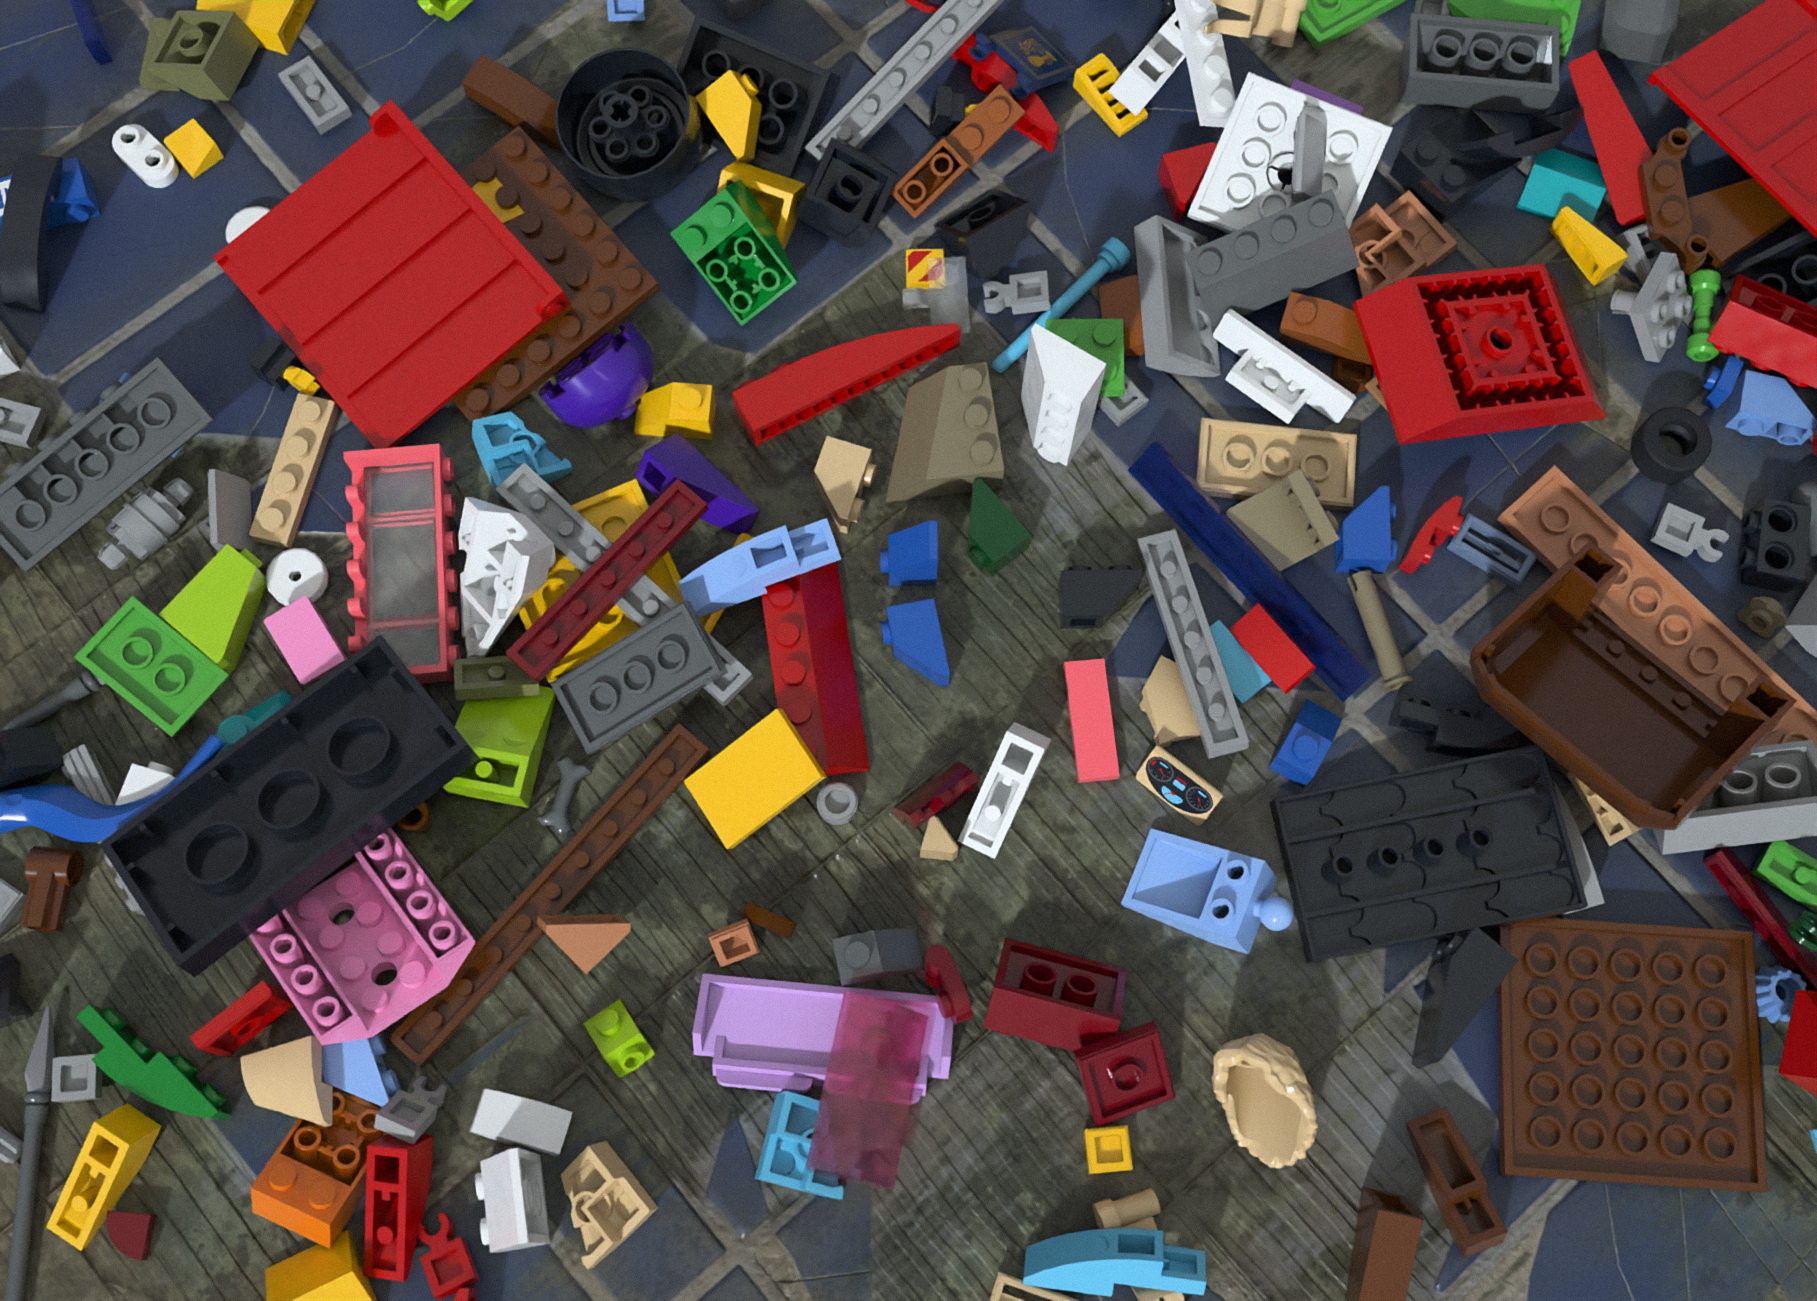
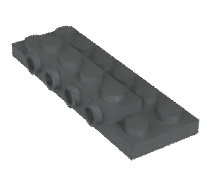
M156 357L123 385L118 381L109 386L100 395L103 401L91 410L89 407H85L77 412L69 420L72 426L62 435H59L57 432L51 434L37 446L41 451L30 461L26 457L22 458L6 471L10 477L0 484V545L25 572L31 571L216 420L161 357Z

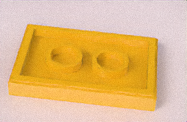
M777 708L685 779L684 783L726 849H733L827 776L783 709Z

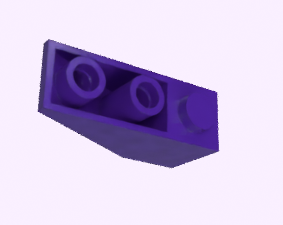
M679 433L645 450L635 477L657 498L679 479L707 503L709 510L700 519L737 535L741 533L750 534L761 510Z

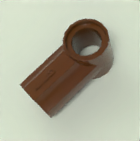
M34 846L30 850L25 863V876L29 882L20 927L45 932L62 931L70 889L78 884L83 871V856L79 850Z

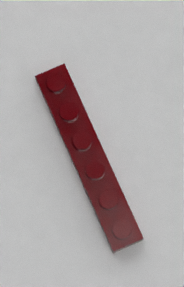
M677 479L505 652L508 658L538 684L709 510L707 503Z

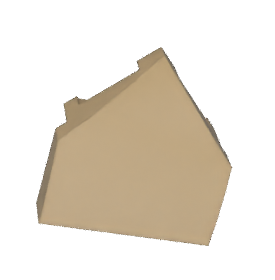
M1161 655L1142 690L1143 699L1139 705L1141 711L1147 713L1155 731L1153 739L1156 745L1162 748L1170 746L1171 742L1190 738H1195L1198 741L1202 740L1177 664Z

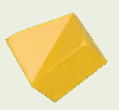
M194 118L164 139V143L170 153L193 179L224 158L217 144Z

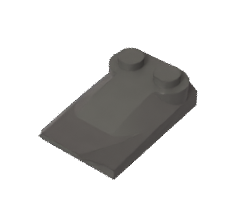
M1602 0L1597 53L1599 55L1655 65H1668L1673 60L1680 0Z

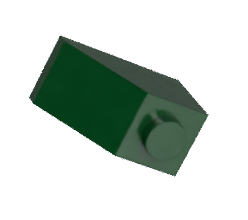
M978 477L973 481L967 544L969 550L967 554L977 568L980 570L986 568L994 576L1029 548L1031 533L986 483Z

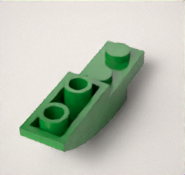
M89 1004L76 1016L104 1046L91 1060L125 1089L151 1103L191 1116L226 1121L232 1115L222 1105L227 1100L225 1096L211 1083L208 1082L204 1086L194 1076L198 1069L186 1056L181 1053L175 1056L162 1051L156 1054L155 1050L143 1038L136 1036L133 1039L124 1029L128 1024L127 1021L112 1007L108 1006L106 1009Z

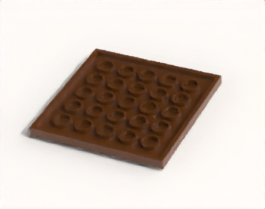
M520 126L513 129L458 174L471 188L478 181L488 183L494 180L495 177L503 186L495 194L498 205L504 209H511L518 204L524 212L522 215L504 223V225L561 287L571 305L557 316L551 317L452 399L472 425L473 420L508 412L660 290L658 282Z
M1546 917L1495 927V942L1518 959L1517 963L1496 989L1500 1175L1767 1193L1753 931Z

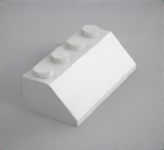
M1035 323L1030 333L1020 398L1033 447L1037 449L1044 459L1053 463L1060 462L1067 466L1091 430L1107 364Z

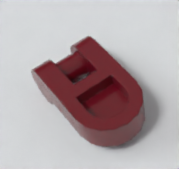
M941 945L929 947L925 953L924 978L928 985L937 988L939 991L936 994V1000L942 1017L944 1019L950 1017L954 1024L972 1019L973 1014L969 996L950 952Z

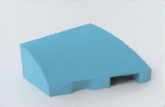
M511 411L473 420L471 438L498 501L503 499L497 494L495 489L524 462L547 484L572 472L570 461L566 458L561 461L546 448V441L537 433L528 431L524 426V422Z
M789 1091L776 1093L755 1179L819 1196L842 1200L844 1191L843 1185H838L833 1157H837L834 1141H832L828 1133L830 1118L826 1102Z

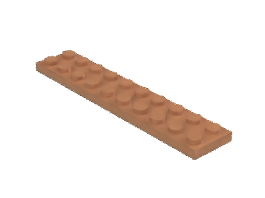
M1555 465L1498 517L1497 521L1522 545L1534 551L1538 555L1536 558L1553 574L1589 541L1594 543L1623 566L1597 608L1600 613L1725 711L1762 673L1796 699L1797 702L1759 746L1812 739L1817 748V711Z

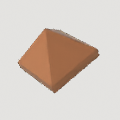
M747 918L707 934L720 968L760 952Z

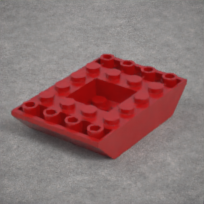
M1544 264L1407 277L1356 300L1352 304L1399 445L1603 419L1607 416L1557 280ZM1490 337L1502 342L1504 350L1495 347Z

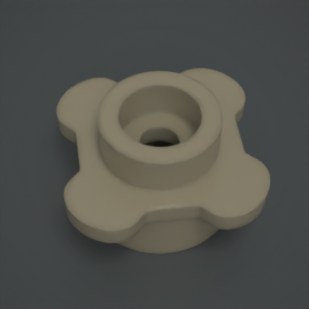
M1766 596L1752 598L1750 606L1747 609H1740L1737 614L1738 619L1742 623L1747 624L1751 630L1764 638L1772 637L1774 629L1778 626H1784L1787 622V617L1781 604L1775 599Z

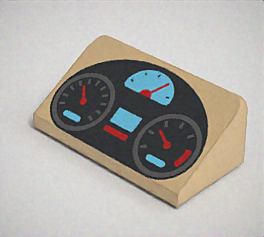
M1157 745L1135 777L1137 781L1196 826L1204 823L1223 797V793L1161 746Z

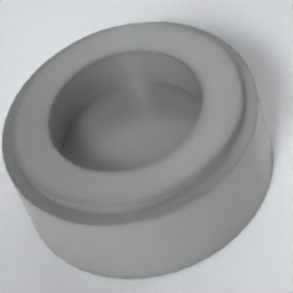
M832 782L820 790L817 797V809L822 819L827 823L843 825L851 821L856 815L858 797L854 789L848 784Z

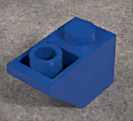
M1380 486L1340 524L1339 531L1336 532L1340 540L1334 543L1335 572L1357 573L1370 570L1372 574H1383L1390 562L1395 560L1397 540L1396 537H1391V524L1395 521L1396 503L1395 500H1390L1389 486Z

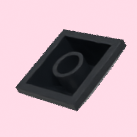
M994 189L934 224V228L965 272L980 279H988L998 275L1002 271L1003 266L1014 260L1031 211L1029 201Z

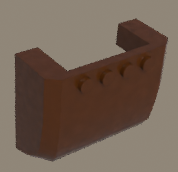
M1589 541L1472 649L1469 661L1479 696L1483 701L1633 825L1644 829L1675 831L1765 740L1797 700L1761 673L1736 698L1727 711L1717 705L1597 610L1623 566Z

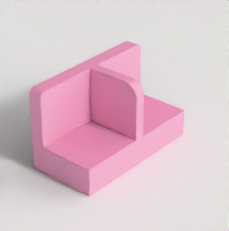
M306 595L264 620V624L297 679L305 687L327 675L348 659L318 608Z

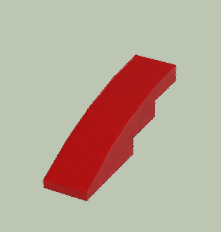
M971 34L951 57L972 70L971 86L987 96L1000 84L1026 112L1012 128L1053 153L1057 147L1059 126L1040 97L1033 92L1024 100L1019 101L1009 90L1019 83L1016 79L1018 73L996 52H993L983 61L978 62L968 53L970 48H974L978 44L975 40L976 36Z

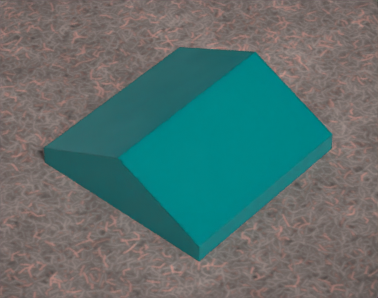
M1555 148L1535 154L1516 208L1554 221L1560 210L1568 206L1592 225L1607 189L1599 164Z

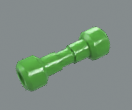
M1699 269L1688 278V293L1694 297V310L1696 314L1693 321V334L1687 338L1686 355L1692 360L1699 362L1710 361L1719 354V350L1714 348L1711 342L1707 341L1713 323L1714 296L1721 291V275L1712 269Z

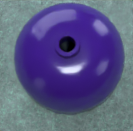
M631 321L622 323L619 326L622 332L616 336L606 332L561 368V371L557 374L559 380L554 385L548 381L541 387L538 393L539 396L561 421L578 428H594L604 425L617 417L621 421L638 408L636 402L646 392L652 381L655 363L649 344ZM590 360L591 363L587 365L585 361Z

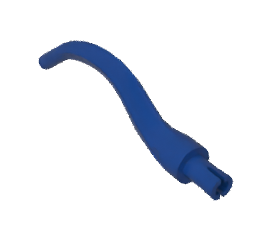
M211 734L179 775L171 782L143 798L122 805H103L91 800L76 789L61 784L32 785L1 791L0 834L25 826H33L71 841L84 843L103 841L213 760L225 743Z

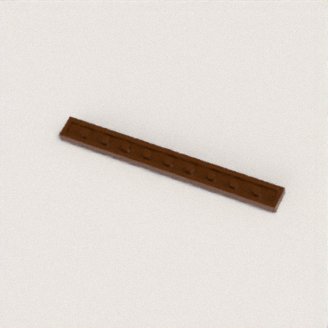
M678 723L476 942L448 987L418 1006L388 1039L419 1068L423 1069L546 934L537 924V915H563L683 784L684 780L711 753L710 749Z

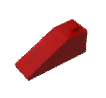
M386 1134L367 1145L364 1276L402 1282L406 1281L409 1277L418 1239L417 1234L422 1222L432 1179L433 1135L422 1134L412 1145L390 1134Z

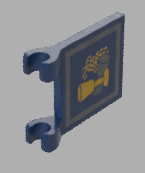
M1033 23L989 36L984 32H980L975 38L978 44L968 51L978 62L983 61L993 52H996L1018 73L1016 79L1019 83L1011 87L1009 92L1019 101L1024 100L1035 90L1074 77L1076 70L1079 68Z

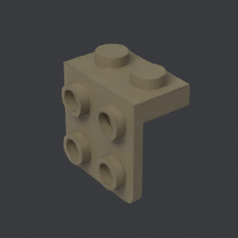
M1302 469L1287 475L1279 483L1229 508L1225 513V518L1256 576L1260 579H1267L1340 540L1336 534L1339 531V526L1335 517L1329 510H1323L1317 499L1320 496L1317 484L1310 475L1305 476Z

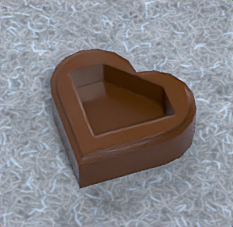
M746 902L741 913L742 918H747L748 921L787 938L792 936L797 923L750 902Z

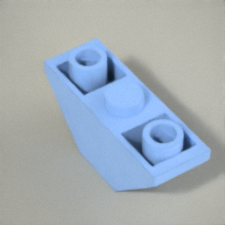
M381 1032L372 1038L322 1045V1074L325 1083L381 1107L399 1089L401 1090L393 1069H386L382 1054L387 1053V1047Z

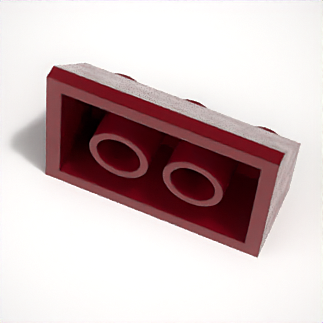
M1005 937L983 1028L995 1030L1004 1035H1013L1036 1041L1045 1046H1055L1070 1051L1117 1034L1121 1022L1127 969Z

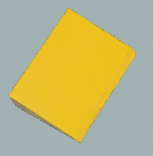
M349 1229L341 1232L331 1249L316 1244L265 1269L267 1301H377L369 1277L364 1276V1264Z

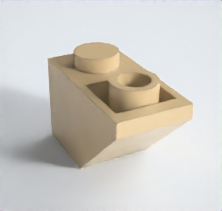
M826 436L814 469L815 485L840 532L848 534L852 521L858 523L861 518L865 500L860 499L864 486L869 488L872 486L877 465L872 464V449Z

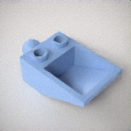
M1152 828L1121 902L1124 907L1200 939L1248 955L1261 922L1270 930L1280 931L1291 924L1294 916L1293 908L1286 899L1271 897L1277 876L1264 860Z

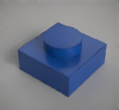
M1729 355L1719 367L1712 366L1702 384V387L1707 390L1701 404L1716 410L1732 393L1744 362Z

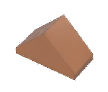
M621 914L537 915V924L585 974L594 968L631 931V923Z

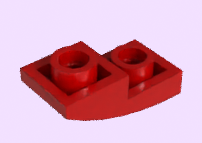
M1454 496L1434 512L1407 548L1398 569L1413 574L1421 563L1426 565L1429 563L1436 545L1441 546L1448 535L1455 536L1464 518V514L1458 512L1463 498Z
M1257 603L1228 629L1254 661L1285 694L1289 693L1317 668L1295 640L1286 634L1260 603Z

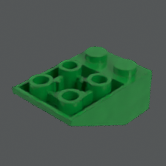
M740 179L721 190L670 233L741 326L799 282L764 210Z

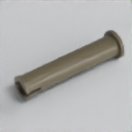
M1365 570L1353 574L1352 577H1348L1346 580L1350 585L1385 683L1382 689L1384 692H1390L1412 684L1414 678L1407 674L1372 578V572Z

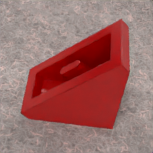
M1210 142L1162 155L1157 175L1174 220L1181 223L1196 196L1218 144Z

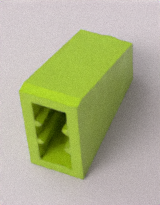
M227 543L158 615L227 674L231 675L236 669L267 586L266 577L259 570L263 563L246 548L239 553Z

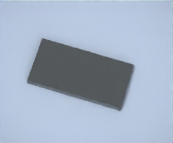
M685 600L551 682L550 685L586 753L590 755L727 674L728 670L690 601Z

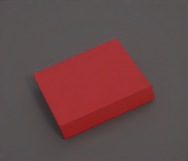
M262 980L192 1034L190 1039L200 1050L229 1058L295 1005L284 989Z

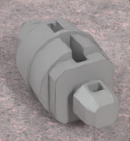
M181 478L171 480L162 488L164 490L162 494L148 486L143 492L140 491L128 503H124L122 505L123 508L111 519L112 522L105 528L115 540L112 543L107 541L99 551L97 558L108 568L114 570L129 560L127 556L130 553L143 561L148 555L152 556L163 544H167L169 542L168 539L180 528L179 525L186 519L177 507L179 505L184 506L193 493V489Z

